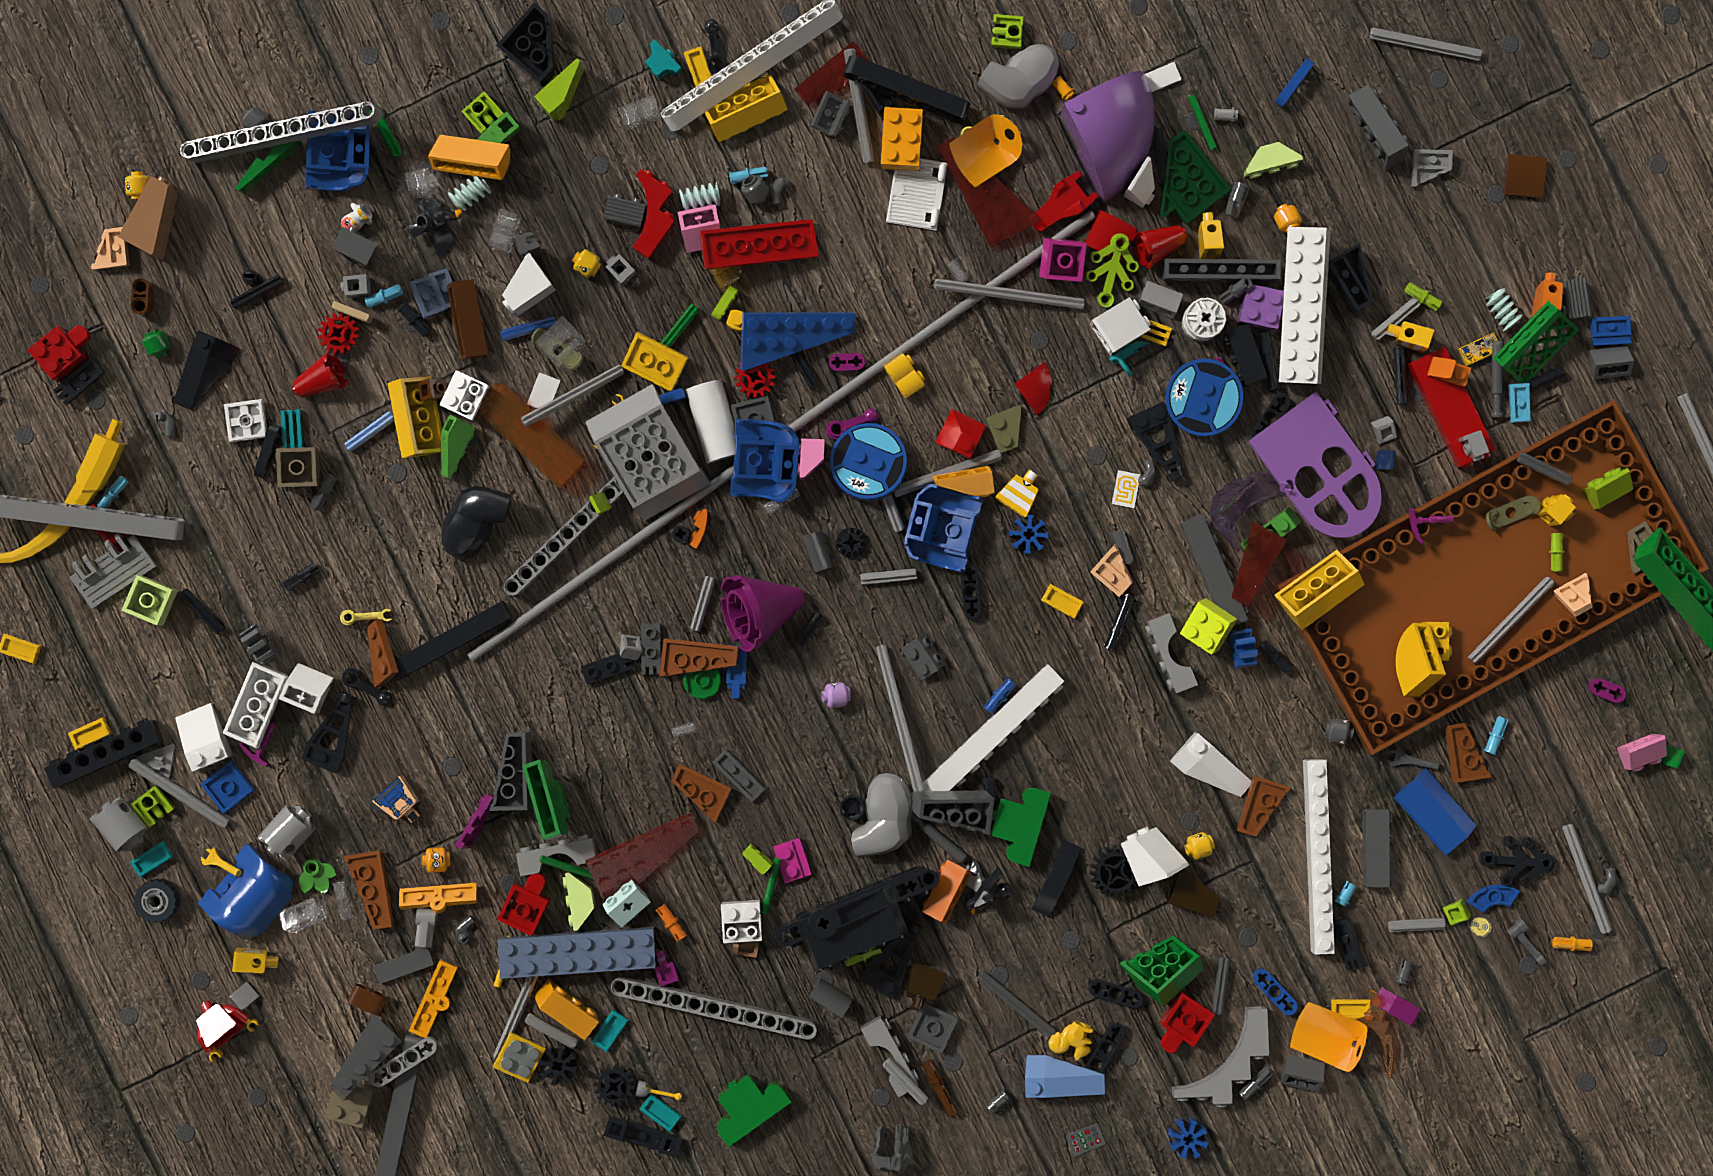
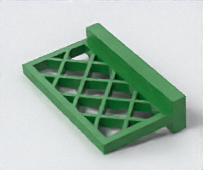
M1547 301L1493 358L1520 383H1528L1580 329L1551 302ZM1559 318V324L1552 325ZM1564 327H1572L1566 334H1562ZM1558 329L1557 336L1550 337L1551 330ZM1545 332V338L1538 339ZM1556 341V344L1548 349L1549 342ZM1544 343L1543 350L1536 351L1537 344ZM1532 345L1531 352L1524 353ZM1542 355V359L1534 363L1535 356ZM1530 357L1529 364L1522 365L1523 359ZM1518 360L1517 366L1511 367ZM1528 369V373L1521 378V370Z

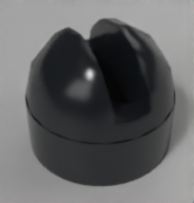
M248 269L243 272L242 279L248 285H255L259 280V276L256 271ZM246 275H254V278L245 277Z

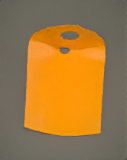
M993 114L984 118L967 132L949 143L958 168L974 187H977L1013 164L1021 155L1023 143L1021 132L1012 121L1006 117ZM1006 129H1011L1013 131V140H1010L1006 137ZM994 138L999 140L998 145L994 143Z
M1308 1002L1295 1024L1290 1048L1319 1059L1338 1069L1350 1072L1355 1068L1362 1056L1367 1038V1026L1358 1020ZM1353 1041H1357L1355 1047L1352 1046ZM1359 1046H1361L1360 1053H1359V1055H1358V1057H1357V1056H1356V1055H1357V1050H1358Z

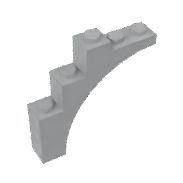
M1264 1006L1245 1007L1241 1036L1228 1059L1217 1070L1199 1081L1171 1087L1172 1096L1177 1098L1178 1101L1189 1100L1188 1097H1196L1197 1100H1207L1210 1097V1101L1216 1104V1107H1227V1104H1233L1232 1080H1234V1083H1245L1246 1080H1251L1250 1056L1253 1059H1264V1056H1269L1267 1008Z

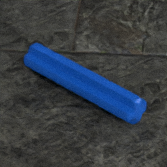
M549 316L501 330L500 333L503 341L531 334L538 328L549 329L556 327L557 323L554 316Z

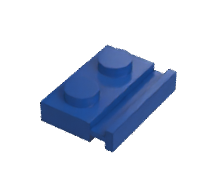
M1630 316L1590 318L1591 346L1632 343Z

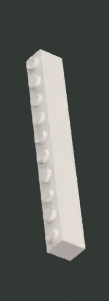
M1047 664L923 782L924 791H950L955 785L959 787L966 780L964 776L968 772L974 773L980 767L978 763L982 759L986 761L994 753L992 750L997 745L1001 747L1008 740L1006 736L1010 732L1016 733L1022 727L1020 723L1024 719L1028 721L1035 714L1034 710L1038 706L1042 708L1049 701L1047 697L1052 692L1056 694L1063 688L1061 684L1064 680ZM914 791L911 793L912 801H913Z
M1324 759L1303 760L1311 952L1314 954H1334L1327 761Z

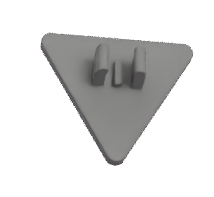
M175 744L164 746L136 758L170 780Z

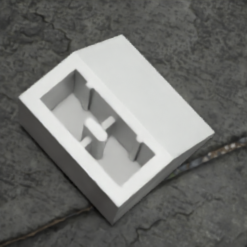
M456 370L441 400L440 406L473 421L489 385Z
M298 663L286 680L279 699L317 714L322 708L334 678Z
M760 900L721 903L723 943L762 941Z

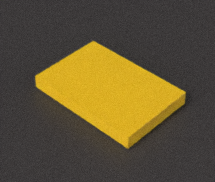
M636 332L621 366L671 392L674 391L689 357L640 332Z

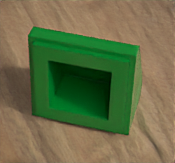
M1666 745L1667 756L1661 758L1662 761L1660 763L1670 768H1679L1685 751Z

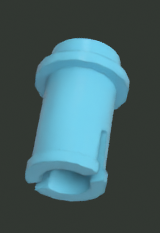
M1346 881L1339 895L1335 896V901L1344 907L1347 904L1349 905L1348 901L1357 887Z

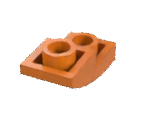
M706 509L699 510L693 518L695 521L694 525L700 528L698 532L695 530L689 539L692 541L690 545L695 549L699 548L708 524V511Z

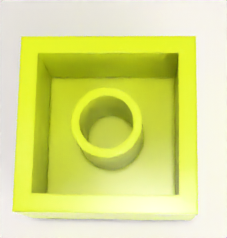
M1205 598L1197 603L1180 634L1212 655L1220 650L1237 618Z

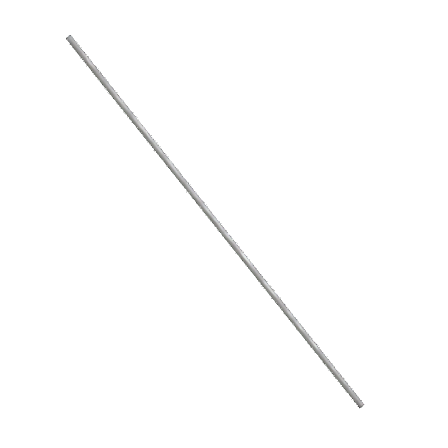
M1088 211L1051 239L1066 240L1094 220V214L1092 211ZM1043 244L986 285L1000 287L1042 256ZM972 294L788 426L795 432L882 371L884 365L901 353L906 354L986 296ZM734 465L711 480L708 486L687 497L468 654L471 661L474 662L728 481L731 475H733Z

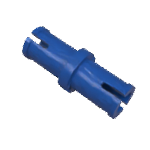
M1007 677L998 690L993 692V696L983 707L993 715L999 705L1007 700L1006 697L1017 685Z

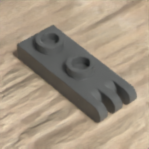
M641 624L642 676H646V668H649V675H654V668H657V675H660L661 624Z

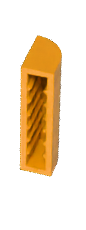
M439 135L428 158L433 170L502 180L510 163V146L508 144Z

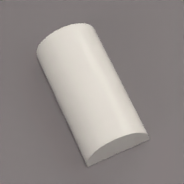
M714 380L686 389L685 392L706 464L735 456V423L722 380Z
M252 662L223 734L252 747L259 748L289 676L268 666Z

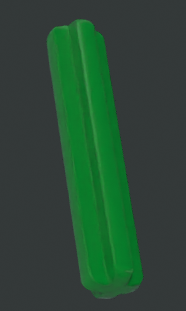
M382 114L381 120L376 125L394 158L402 155V150Z
M691 304L664 337L661 344L670 348L697 315L699 308Z

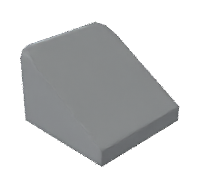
M1389 416L1371 422L1379 444L1397 438L1394 421Z
M622 634L620 658L638 660L642 653L640 637Z
M248 982L244 983L230 995V998L241 1010H244L259 997V994Z

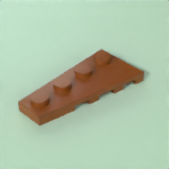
M664 638L659 677L738 666L740 647Z
M382 850L343 856L350 868L351 877L355 880L358 887V894L363 899L364 908L373 930L393 927L394 921Z

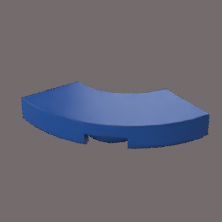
M1500 884L1489 885L1474 892L1466 902L1484 913L1489 907L1494 905L1511 907L1520 891Z

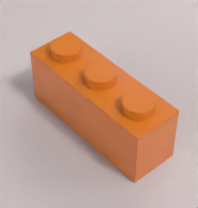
M947 860L942 864L939 871V882L937 886L931 889L930 896L926 897L922 905L924 907L923 913L943 923L948 922L972 873L971 870L951 860Z

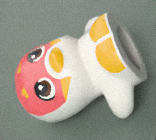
M351 203L353 212L347 214L341 220L343 228L348 230L349 227H352L358 231L364 223L371 225L373 222L371 219L372 213L369 208L364 204L357 205L355 203Z

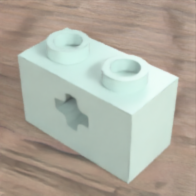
M631 879L613 896L609 897L603 904V907L607 914L622 928L650 903V900L646 893Z

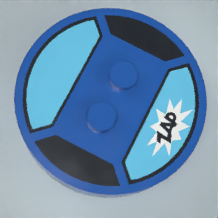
M1207 358L1195 359L1183 364L1171 376L1166 388V406L1172 420L1184 431L1198 436L1215 435L1226 430L1237 419L1243 405V389L1237 375L1224 363Z
M864 423L849 428L836 440L830 455V467L835 482L845 494L860 501H877L890 496L902 484L907 472V455L902 441L893 431L879 424Z

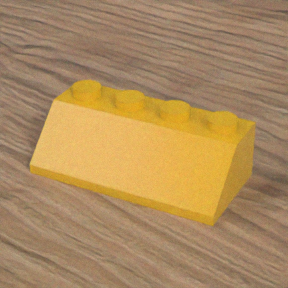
M767 74L746 84L707 110L704 114L718 142H721L740 132H745L748 128L761 124L769 118L778 116L788 109L772 76Z
M432 376L400 378L387 383L402 458L441 453L442 426L437 400L421 401L418 382L432 378Z
M1335 550L1276 593L1275 597L1290 618L1303 630L1365 584L1359 571L1338 550Z

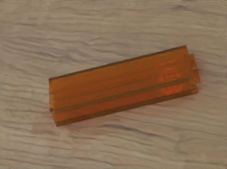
M495 383L489 390L491 393L486 398L484 397L477 412L559 489H562L587 461L542 419L525 427L521 418L532 412V410L504 383Z

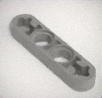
M426 1037L380 1066L371 1074V1083L376 1087H382L437 1051V1040L433 1037ZM426 1041L427 1043H433L432 1051L427 1049L421 1053L419 1050L426 1046ZM410 1051L415 1052L418 1056L417 1061H409L407 1054ZM393 1062H398L401 1065L400 1072L392 1071L391 1064ZM384 1067H386L387 1072L389 1074L382 1079L383 1082H381L380 1080L376 1081V1073H378L379 1075L383 1074L384 1072H386V1070L384 1069Z

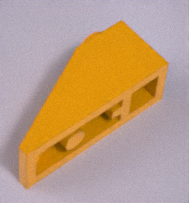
M989 466L932 476L935 485L969 495L988 497L990 494L995 493L992 471Z

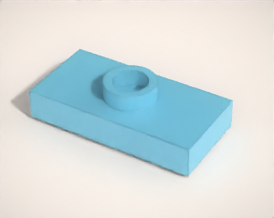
M1529 383L1509 384L1511 423L1531 421Z

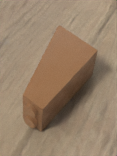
M151 176L118 237L163 261L179 192L173 189L175 185L160 176L157 179Z

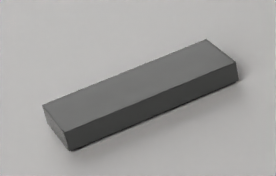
M727 749L712 762L752 803L766 790Z
M424 947L376 964L373 967L378 982L381 984L432 966L435 963L430 948Z

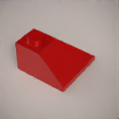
M951 409L935 444L969 460L986 425Z

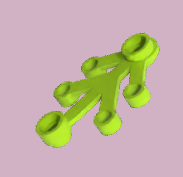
M1115 234L1111 238L1110 245L1099 252L1094 251L1090 255L1092 262L1099 263L1103 257L1113 252L1111 260L1095 270H1088L1085 274L1086 280L1094 282L1100 275L1108 271L1103 292L1097 297L1098 304L1103 307H1110L1114 302L1111 291L1116 273L1122 282L1121 287L1123 290L1130 291L1134 287L1133 281L1129 280L1119 262L1122 254L1127 262L1126 268L1129 272H1136L1139 268V264L1134 261L1128 250L1129 239L1125 234ZM1119 239L1122 240V245L1120 247H1118L1116 244L1117 240ZM1095 254H1099V259L1097 261H1095L1093 258ZM1131 263L1135 264V269L1133 270L1130 269ZM1091 272L1094 273L1093 279H1089L1088 277L1089 273ZM1127 281L1130 282V287L1128 289L1125 288V283ZM1106 295L1108 299L1103 303L1102 297Z

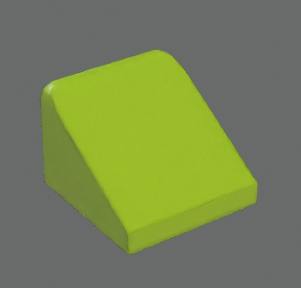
M604 492L589 496V500L597 514L601 515L612 508Z
M1464 899L1443 907L1450 925L1466 921L1471 917Z

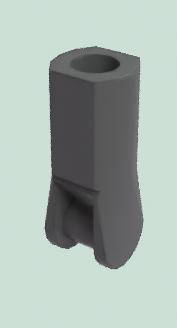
M1124 530L1112 533L1126 565L1132 563L1133 556Z

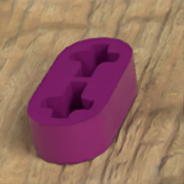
M860 353L834 354L829 359V366L834 372L859 371L865 366V358ZM854 357H858L859 360H862V363L859 364V367H855L854 364H848V361H854ZM835 358H839L840 361H846V364H840V368H836L835 365H832V362L835 361Z
M1596 678L1588 684V690L1591 694L1607 701L1619 703L1626 697L1624 688L1604 679ZM1600 682V686L1605 688V690H1598L1596 692L1594 684H1599ZM1618 689L1617 693L1620 694V697H1615L1614 699V695L1610 694L1609 690L1616 691Z

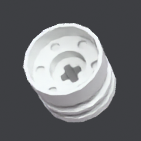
M1200 298L1184 311L1181 319L1182 329L1192 340L1198 342L1208 341L1219 334L1224 328L1226 315L1222 305L1216 300ZM1207 315L1209 317L1207 321L1202 322V317Z

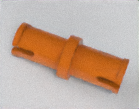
M666 903L655 910L664 921L665 928H668L676 939V942L687 936L677 922L678 918L673 916Z

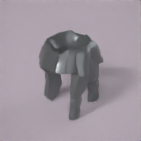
M896 1125L895 1154L893 1157H886L885 1127L879 1126L877 1128L876 1148L872 1154V1163L875 1169L887 1173L889 1171H896L898 1174L905 1172L911 1161L908 1158L910 1153L908 1143L910 1128H904L902 1142V1125Z

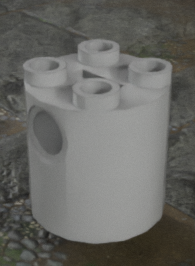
M122 796L117 797L113 802L111 800L101 807L103 811L97 812L90 817V821L116 852L136 849L143 843V835L148 829Z
M287 804L259 834L258 839L268 845L267 850L275 856L279 854L282 859L288 861L316 830L310 819L312 815L302 806Z

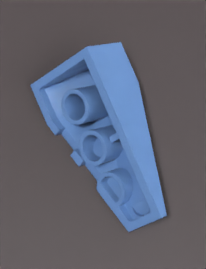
M1027 1055L1025 1072L1026 1098L1105 1094V1074L1079 1067L1048 1055Z

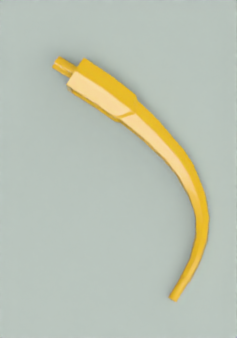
M112 419L106 434L97 433L94 435L76 475V482L64 503L89 506L98 492L104 489L127 444L117 439L123 426L121 421ZM48 524L39 535L26 545L11 552L0 553V564L18 562L38 554L56 543L66 534L71 526Z

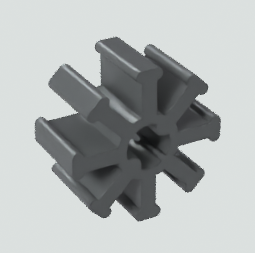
M257 623L239 634L242 637L240 639L241 642L248 647L247 652L250 655L253 654L256 663L264 665L278 655L276 646L270 642V636L265 634L263 628L257 625Z

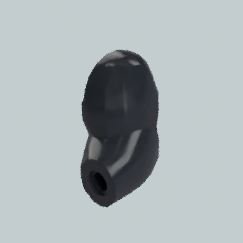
M473 486L462 490L454 507L446 514L442 524L441 539L445 551L452 557L459 559H468L477 555L483 548V545L489 540L492 534V525L506 522L511 506L512 494L481 486Z

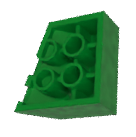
M1175 936L1154 945L1151 950L1143 954L1142 952L1136 954L1135 958L1128 962L1126 960L1120 962L1121 967L1135 984L1163 1007L1204 970L1200 956Z

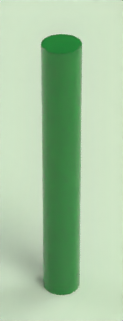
M1196 96L1188 97L1209 149L1217 148Z
M544 855L540 856V863L591 880L595 876V872Z
M774 857L761 909L763 914L769 913L782 860L778 857Z

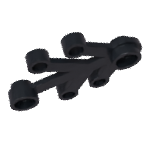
M1509 835L1502 838V843L1516 857L1495 856L1490 851H1483L1478 858L1480 864L1486 867H1490L1494 863L1515 865L1506 874L1500 876V883L1505 886L1511 885L1513 878L1527 866L1535 867L1527 875L1520 876L1519 884L1524 887H1529L1532 884V880L1539 873L1550 872L1555 867L1553 856L1547 853L1542 854L1534 845V840L1531 837L1522 838L1521 844L1524 848H1528L1535 858H1528L1515 844L1514 837ZM1507 838H1511V844L1509 845L1506 844ZM1527 839L1531 842L1529 846L1525 845ZM1487 856L1491 857V861L1489 863L1485 861V858ZM1544 860H1548L1549 862L1548 866L1546 867L1543 866ZM1505 876L1509 877V881L1507 883H1504L1503 881ZM1527 877L1528 883L1523 884V879Z

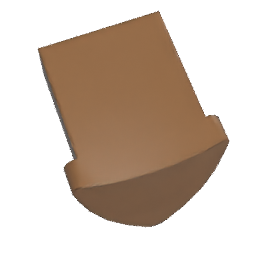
M760 941L734 942L733 955L757 958Z

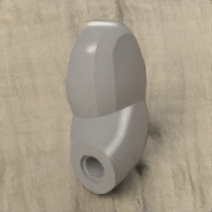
M1031 45L1011 57L1006 66L991 61L981 75L977 86L997 103L1008 109H1024L1034 98L1045 93L1053 83L1059 67L1058 56L1053 49L1046 45Z
M879 774L873 778L869 785L865 801V814L868 820L853 831L851 838L852 848L857 857L863 858L894 851L912 833L911 794L903 779L895 774Z

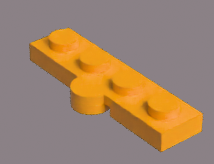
M477 883L400 889L399 907L400 910L431 907L433 912L442 913L445 911L446 906L476 904L478 886Z
M442 959L439 960L410 1026V1032L423 1038L428 1037L438 1012L444 1011L450 1006V998L446 994L458 966Z

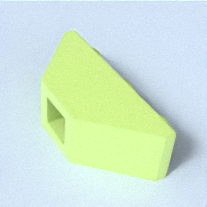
M1279 142L1261 146L1246 168L1244 177L1250 176V179L1262 176L1261 173L1268 171L1269 174L1279 172L1282 167L1287 166V169L1295 168L1303 160L1302 155Z
M567 872L565 873L566 877H563L564 888L568 889L566 905L571 910V915L568 916L570 927L573 926L574 931H577L596 907L592 886L576 874Z

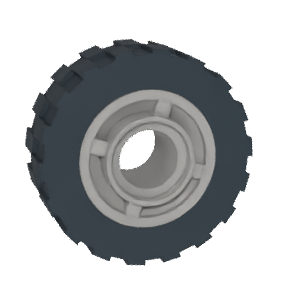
M155 878L142 884L134 895L136 912L139 913L141 918H144L146 921H152V923L162 922L170 918L179 908L180 894L177 891V887L172 882L166 881L163 878ZM154 896L160 898V905L154 902Z

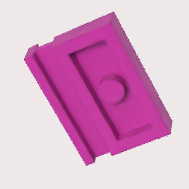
M800 838L773 846L776 857L782 859L780 869L785 883L812 875Z

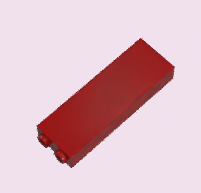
M1444 346L1407 364V367L1456 468L1463 466L1465 469L1474 465L1472 458L1470 459L1469 455L1465 454L1463 450L1464 442H1459L1458 438L1481 430L1489 452L1484 454L1485 458L1480 459L1481 461L1492 456L1490 452L1496 449L1466 388L1427 376L1433 357L1451 359Z

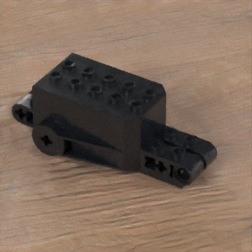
M914 866L820 905L808 906L802 912L797 913L793 920L774 927L771 937L775 943L782 947L792 946L794 948L802 945L804 942L812 965L818 969H827L833 966V963L838 961L841 963L851 959L850 956L864 954L870 948H878L886 945L887 941L892 939L895 941L905 937L904 934L908 930L897 903L904 904L911 901L910 897L912 896L921 897L928 894V890L937 886L939 876L937 872L927 869L925 866ZM928 873L929 880L925 883L924 876ZM908 882H911V885H909V889L901 888L900 886L902 885L906 887L908 886ZM781 932L786 933L784 940L779 938L782 936Z

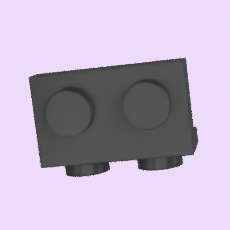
M825 91L810 126L827 136L838 135L842 130L844 118L850 112L849 106L851 101L843 100L831 92Z
M925 633L901 648V651L921 681L946 665L943 656L937 652L932 640Z

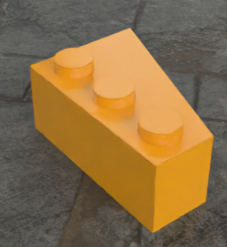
M549 978L534 996L540 1010L583 1040L589 1036L599 1023L596 1016L597 1013L593 1009L583 1006L580 1000L574 996L572 997Z

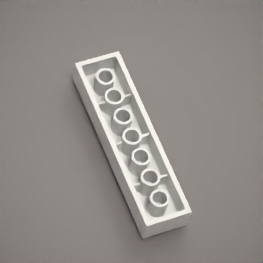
M1288 227L1279 382L1321 384L1331 230L1329 228Z

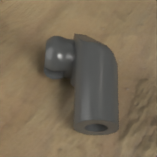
M777 178L771 186L772 205L782 204L780 192L789 185L786 178Z
M157 411L154 417L156 421L165 426V436L175 437L174 418L166 411Z
M1153 459L1144 461L1146 472L1138 478L1140 486L1151 485L1156 477Z
M1615 868L1605 869L1606 881L1604 884L1598 885L1597 890L1599 894L1608 895L1616 886Z
M471 915L466 917L456 927V939L460 944H466L469 941V927L476 922Z

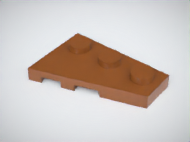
M679 764L671 781L716 823L732 788L685 765Z
M1253 776L1236 831L1256 837L1291 787Z

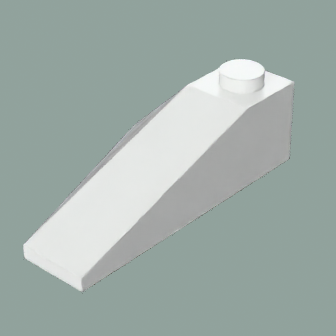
M1196 732L1193 733L1170 760L1184 774L1239 797L1245 793L1251 784V780Z

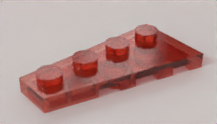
M854 41L794 89L806 105L821 99L825 91L832 93L849 85V79L843 76L846 67L845 50L854 49L856 56L869 61Z
M1254 521L1252 522L1231 596L1232 599L1246 607H1249L1287 542L1283 537Z

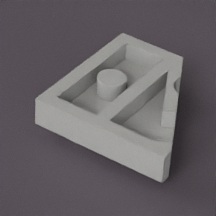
M1413 149L1411 187H1415L1452 170L1453 150Z

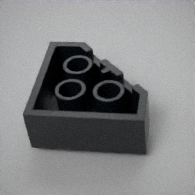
M533 3L496 46L503 55L543 88L555 74L552 24L549 15L536 3Z

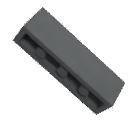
M1362 809L1363 886L1390 887V882L1393 881V874L1390 871V863L1393 861L1390 844H1392L1393 838L1392 833L1389 832V825H1392V814L1389 813L1388 809Z

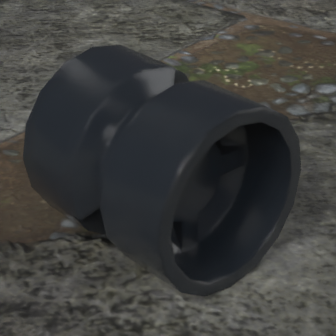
M855 794L845 796L840 802L841 815L851 821L859 819L864 813L863 800Z

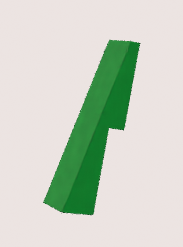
M299 140L276 145L264 161L257 157L235 189L242 194L247 192L303 143Z

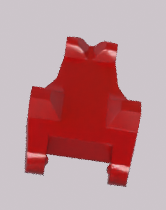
M1080 170L1059 181L1055 185L1048 201L1030 216V222L1037 231L1043 232L1061 219L1080 215L1099 197L1096 191L1087 197L1075 182L1083 176Z

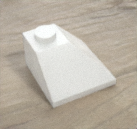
M1149 157L1146 158L1123 195L1141 208L1144 207L1145 203L1149 205L1155 196L1152 194L1155 186L1151 158Z

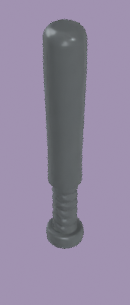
M1493 341L1492 343L1493 412H1491V417L1503 416L1500 410L1503 367L1493 358L1504 347L1503 341Z
M912 811L911 820L922 828L925 834L958 863H963L966 860L967 854L932 825L918 818Z

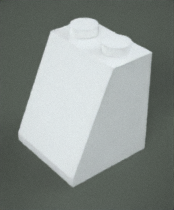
M530 253L525 256L502 294L505 299L503 301L505 307L511 314L515 312L518 316L556 291Z
M1130 297L1094 318L1090 323V326L1110 356L1150 331L1149 326L1151 324L1146 316L1142 317L1138 311L1140 306L1135 299L1132 301Z
M1144 827L1136 833L1128 835V840L1121 843L1138 886L1168 878L1189 866L1184 857L1157 827L1152 829Z

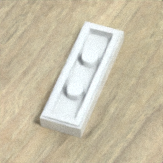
M1175 62L1145 74L1151 92L1182 80Z

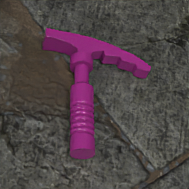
M1409 508L1410 525L1420 544L1423 543V540L1418 533L1417 524L1453 523L1454 521L1453 515L1416 518L1414 508Z
M271 721L259 749L256 750V754L248 750L243 742H239L241 749L252 760L266 767L269 763L264 761L261 756H263V750L268 745L277 725Z

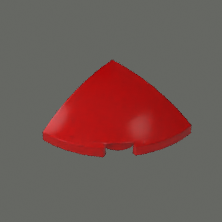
M1045 362L1014 384L1026 399L1027 404L1038 415L1050 399L1049 394L1052 385L1051 375Z

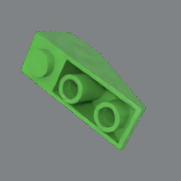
M506 111L477 140L505 144L521 131V128Z
M449 415L441 431V475L449 479L456 473L457 464L460 458L465 455L466 446L472 440L476 428L452 415Z
M1289 506L1246 538L1240 545L1252 559L1297 527L1301 520Z

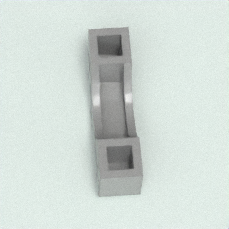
M1170 613L1147 621L1145 630L1148 637H1152L1154 641L1152 648L1155 655L1159 654L1161 662H1159L1162 672L1167 674L1168 680H1166L1169 690L1179 693L1197 686L1198 684L1191 667H1183L1176 664L1169 655L1168 644L1170 638L1176 632Z
M588 835L578 836L576 841L571 842L569 838L558 840L556 845H551V842L539 844L540 848L532 849V846L520 848L521 852L516 853L520 876L541 872L543 863L539 862L541 855L549 857L556 853L566 854L577 865L598 860L594 837L589 838Z
M879 1016L861 1026V1031L870 1046H881L889 1050L895 1059V1064L918 1086L917 1081L920 1078L915 1069H910L908 1065L910 1060L905 1052L901 1053L899 1049L901 1044L897 1036L891 1035L889 1030L892 1028L887 1018L883 1020ZM890 1075L889 1082L897 1096L900 1097L907 1093L898 1081Z

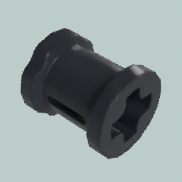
M679 525L672 532L673 539L678 543H686L690 539V531L688 528ZM681 529L686 533L682 540L676 536Z

